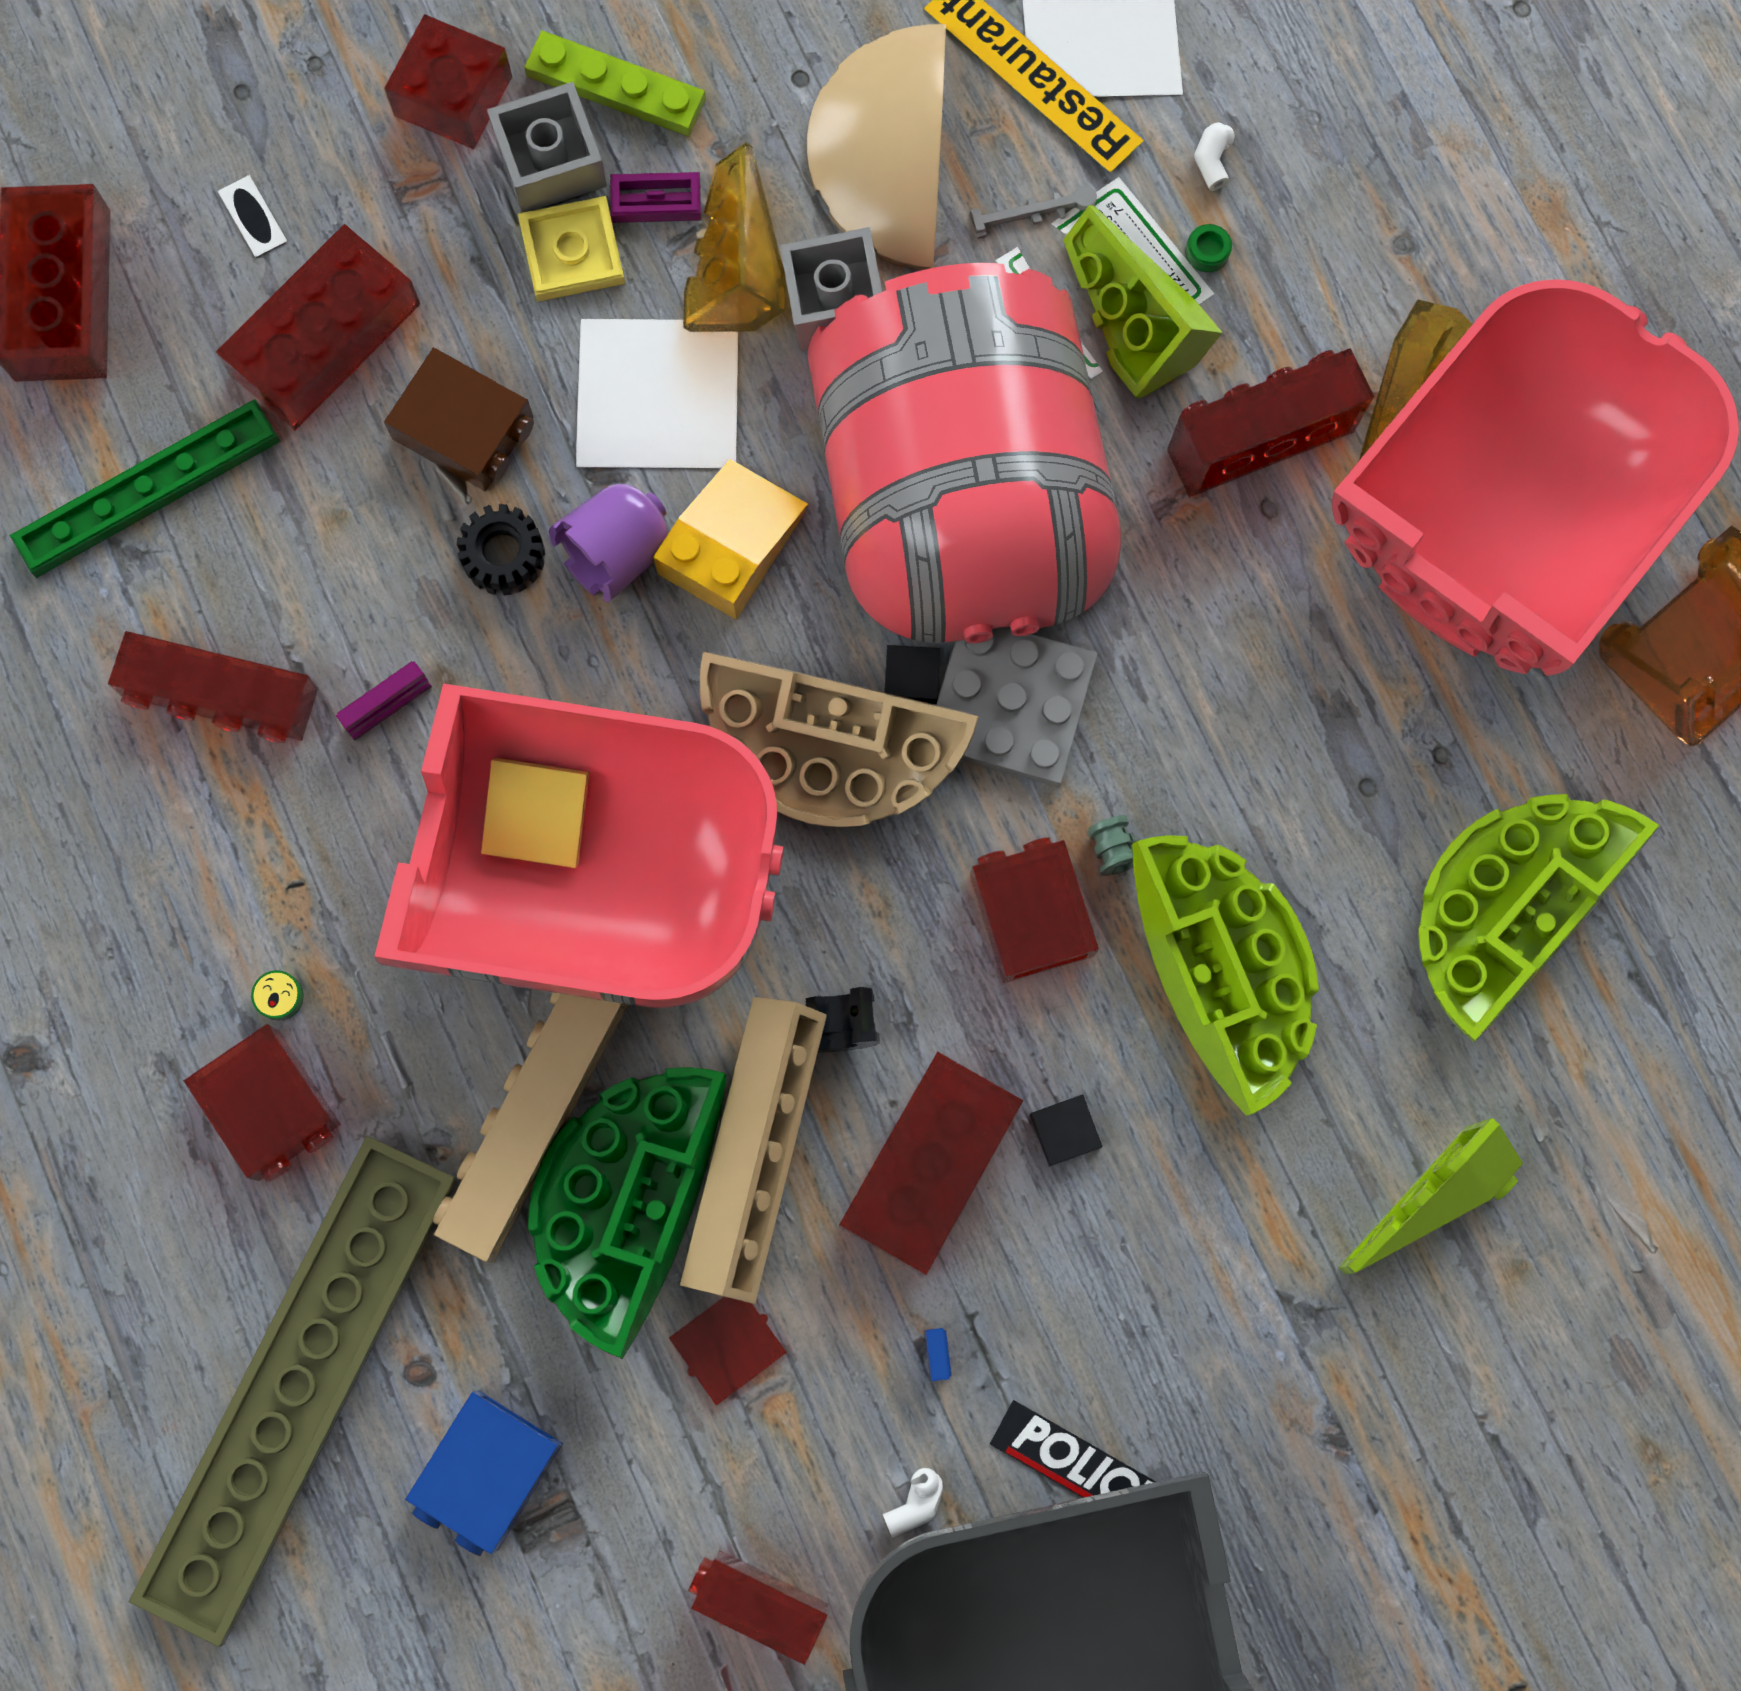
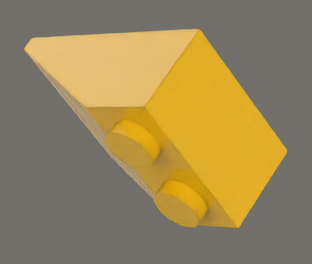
M729 459L677 519L653 556L657 573L737 620L806 512L808 503Z

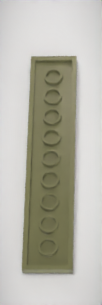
M366 1135L128 1601L129 1603L217 1647L225 1644L435 1225L433 1219L444 1198L450 1195L458 1178Z

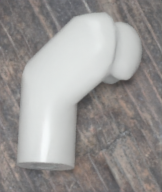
M1220 122L1213 123L1204 130L1194 154L1195 161L1210 191L1221 189L1230 180L1220 161V157L1223 151L1228 149V144H1233L1235 134L1230 126Z
M921 1468L917 1470L911 1478V1487L906 1504L883 1514L892 1538L924 1525L935 1518L943 1493L942 1479L932 1469Z

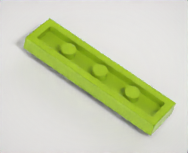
M541 30L524 66L526 77L553 87L573 82L580 97L688 137L706 101L705 90L543 30Z

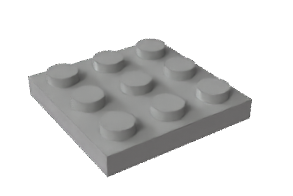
M1008 627L992 629L993 637L982 643L971 644L965 640L955 641L936 705L979 716L974 735L961 760L1059 788L1097 652L1033 634L1014 636L1012 635L1011 628Z

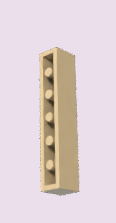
M552 993L550 1003L555 1006L546 1023L539 1020L533 1028L527 1041V1046L532 1049L523 1066L516 1064L508 1075L503 1089L509 1093L500 1110L493 1107L487 1115L480 1134L484 1135L485 1138L477 1153L475 1154L470 1151L463 1160L457 1173V1178L462 1181L454 1197L446 1196L436 1211L433 1223L437 1224L438 1227L433 1234L434 1236L485 1262L494 1264L533 1189L538 1170L548 1149L568 1122L629 1004Z
M753 997L680 1286L752 1304L756 1303L827 1014L797 1002Z

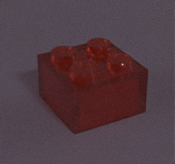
M424 14L384 90L395 117L474 150L490 120L487 109L498 105L513 76L505 47Z

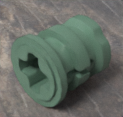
M1125 815L1102 820L1088 828L1089 838L1096 841L1094 846L1096 857L1098 859L1102 858L1104 862L1099 868L1101 876H1110L1133 868L1132 844L1136 840L1133 833L1128 834L1126 830L1129 822Z

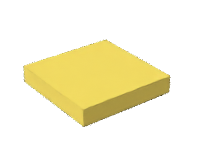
M606 196L518 213L537 302L625 284Z
M502 758L492 759L481 854L576 868L579 864L590 772Z

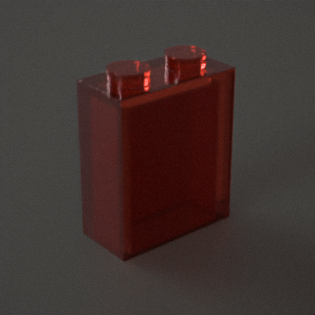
M1049 837L1037 839L1023 845V852L1006 856L1005 851L992 852L977 859L978 865L972 866L970 879L1003 983L1092 958L1099 950L1064 840L1051 843Z
M269 1024L264 1025L183 1080L246 1178L260 1181L264 1178L266 1182H270L283 1175L292 1167L289 1160L305 1149L308 1153H312L325 1146L334 1138L331 1131L341 1125L280 1031Z
M720 1549L713 1561L704 1557L688 1589L689 1592L697 1595L691 1609L804 1665L828 1616L827 1602Z

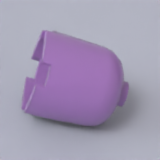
M612 484L550 527L548 532L552 545L555 547L562 543L570 556L564 562V565L574 578L593 596L600 591L604 592L602 595L603 599L608 603L655 563L653 556L668 535L667 524L664 519L666 509L662 502L651 492L645 494L629 484Z

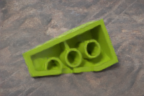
M1088 205L1065 236L1063 242L1081 288H1086L1095 310V313L1092 314L1095 326L1102 329L1110 350L1106 352L1110 366L1136 398H1143L1194 368L1223 332L1195 299L1100 210L1093 205Z
M1493 1118L1466 1126L1338 1268L1344 1274L1357 1273L1484 1204L1493 1197L1500 1200L1508 1194L1518 1182V1179L1513 1174L1522 1166L1523 1162L1500 1124Z

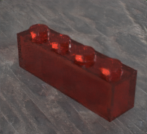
M128 631L124 633L108 681V685L122 696L120 701L131 707L149 710L150 704L165 707L167 708L166 713L187 721H194L195 716L198 715L213 719L212 724L214 726L232 732H240L241 726L258 730V736L277 743H285L287 737L300 741L303 740L318 691V687L305 674Z

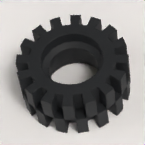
M499 504V511H493L491 505L483 507L485 514L480 517L476 511L469 516L472 523L470 525L462 524L460 531L463 536L462 538L457 537L456 544L459 552H457L459 560L468 578H471L474 585L479 589L484 586L487 592L496 595L497 590H501L505 596L512 595L511 588L518 587L519 592L527 589L525 582L529 579L534 583L538 578L537 569L543 570L545 563L542 555H545V547L534 520L529 515L525 517L523 511L517 507H514L513 512L509 511L507 504ZM497 535L511 536L519 543L517 556L506 565H494L484 558L486 543Z

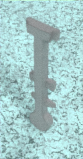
M1081 186L1075 190L1073 195L1061 197L1059 193H1054V199L1037 203L1036 198L1033 197L1027 199V205L985 215H981L980 209L977 208L970 210L977 239L986 237L985 227L1028 217H1031L1034 225L1042 223L1041 214L1056 211L1059 217L1063 219L1065 218V209L1076 207L1079 210L1085 211L1088 205L1095 206L1097 193L1090 186Z

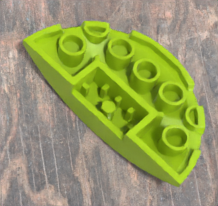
M1553 794L1531 797L1525 804L1504 811L1495 809L1472 823L1450 843L1431 872L1424 890L1420 926H1418L1419 950L1422 965L1426 969L1437 1001L1448 1017L1467 1037L1475 1043L1524 991L1618 880L1656 832L1659 824L1637 811L1609 800L1602 799L1597 803L1571 800L1568 794Z
M1165 835L1136 841L1132 844L1137 898L1146 938L1164 990L1181 1026L1209 1072L1246 1116L1251 1115L1276 1100L1292 1084L1289 1077L1298 1062L1309 1055L1314 1041L1317 1024L1310 1021L1311 998L1318 993L1319 985L1312 950L1305 931L1292 907L1273 883L1263 884L1245 868L1247 860L1221 845L1205 847L1196 843L1188 842V836Z

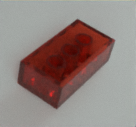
M94 184L1 187L0 365L15 382L107 378L111 210Z
M344 224L216 351V354L229 375L296 431L421 303L412 281Z
M1351 348L1336 354L1333 350H1328L1313 357L1306 366L1292 370L1291 367L1281 368L1270 374L1265 382L1252 387L1248 383H1244L1230 389L1224 394V398L1209 404L1206 400H1200L1187 406L1179 416L1167 451L1190 498L1354 433L1375 396Z
M937 1051L842 1218L839 1228L920 1275L926 1276L1024 1100Z

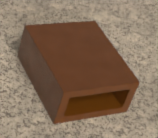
M433 347L385 419L384 424L392 440L486 492L493 480L499 481L505 474L510 462L508 456L517 442L522 444L529 437L533 429L534 417L528 399Z

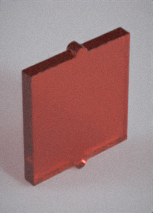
M727 1297L717 1301L669 1337L672 1344L689 1366L687 1370L688 1375L691 1377L696 1376L715 1405H718L787 1353L766 1324L768 1321L767 1315H760L752 1303Z

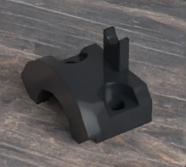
M857 987L850 989V994L806 998L807 1007L827 1014L818 1053L863 1049L880 1043L879 1033L876 1031L872 1002L875 999L872 988Z

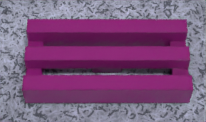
M700 172L610 174L612 223L702 221ZM691 188V192L664 193L663 190L647 191L646 193L620 194V190Z
M411 661L339 711L336 717L355 741L432 686L416 662Z

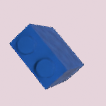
M480 1390L472 1391L405 1500L415 1506L412 1514L420 1521L436 1529L442 1523L458 1533L455 1541L464 1549L478 1556H481L484 1550L489 1554H493L501 1547L562 1447L563 1442Z

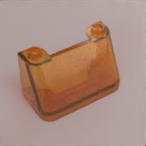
M1732 525L1717 538L1709 539L1700 549L1697 557L1699 561L1698 577L1643 626L1639 628V626L1628 620L1620 624H1612L1605 630L1599 641L1600 657L1674 736L1692 747L1705 740L1741 707V531Z

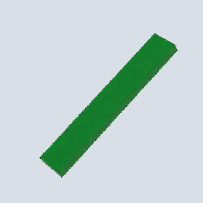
M253 399L10 534V537L30 572L38 578L281 442L256 399Z

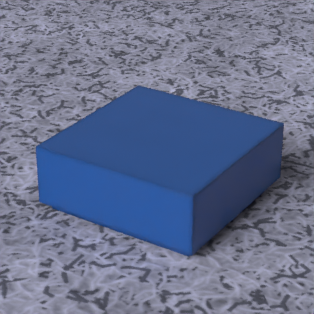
M943 1328L924 1330L930 1381L950 1379L952 1374L946 1330Z

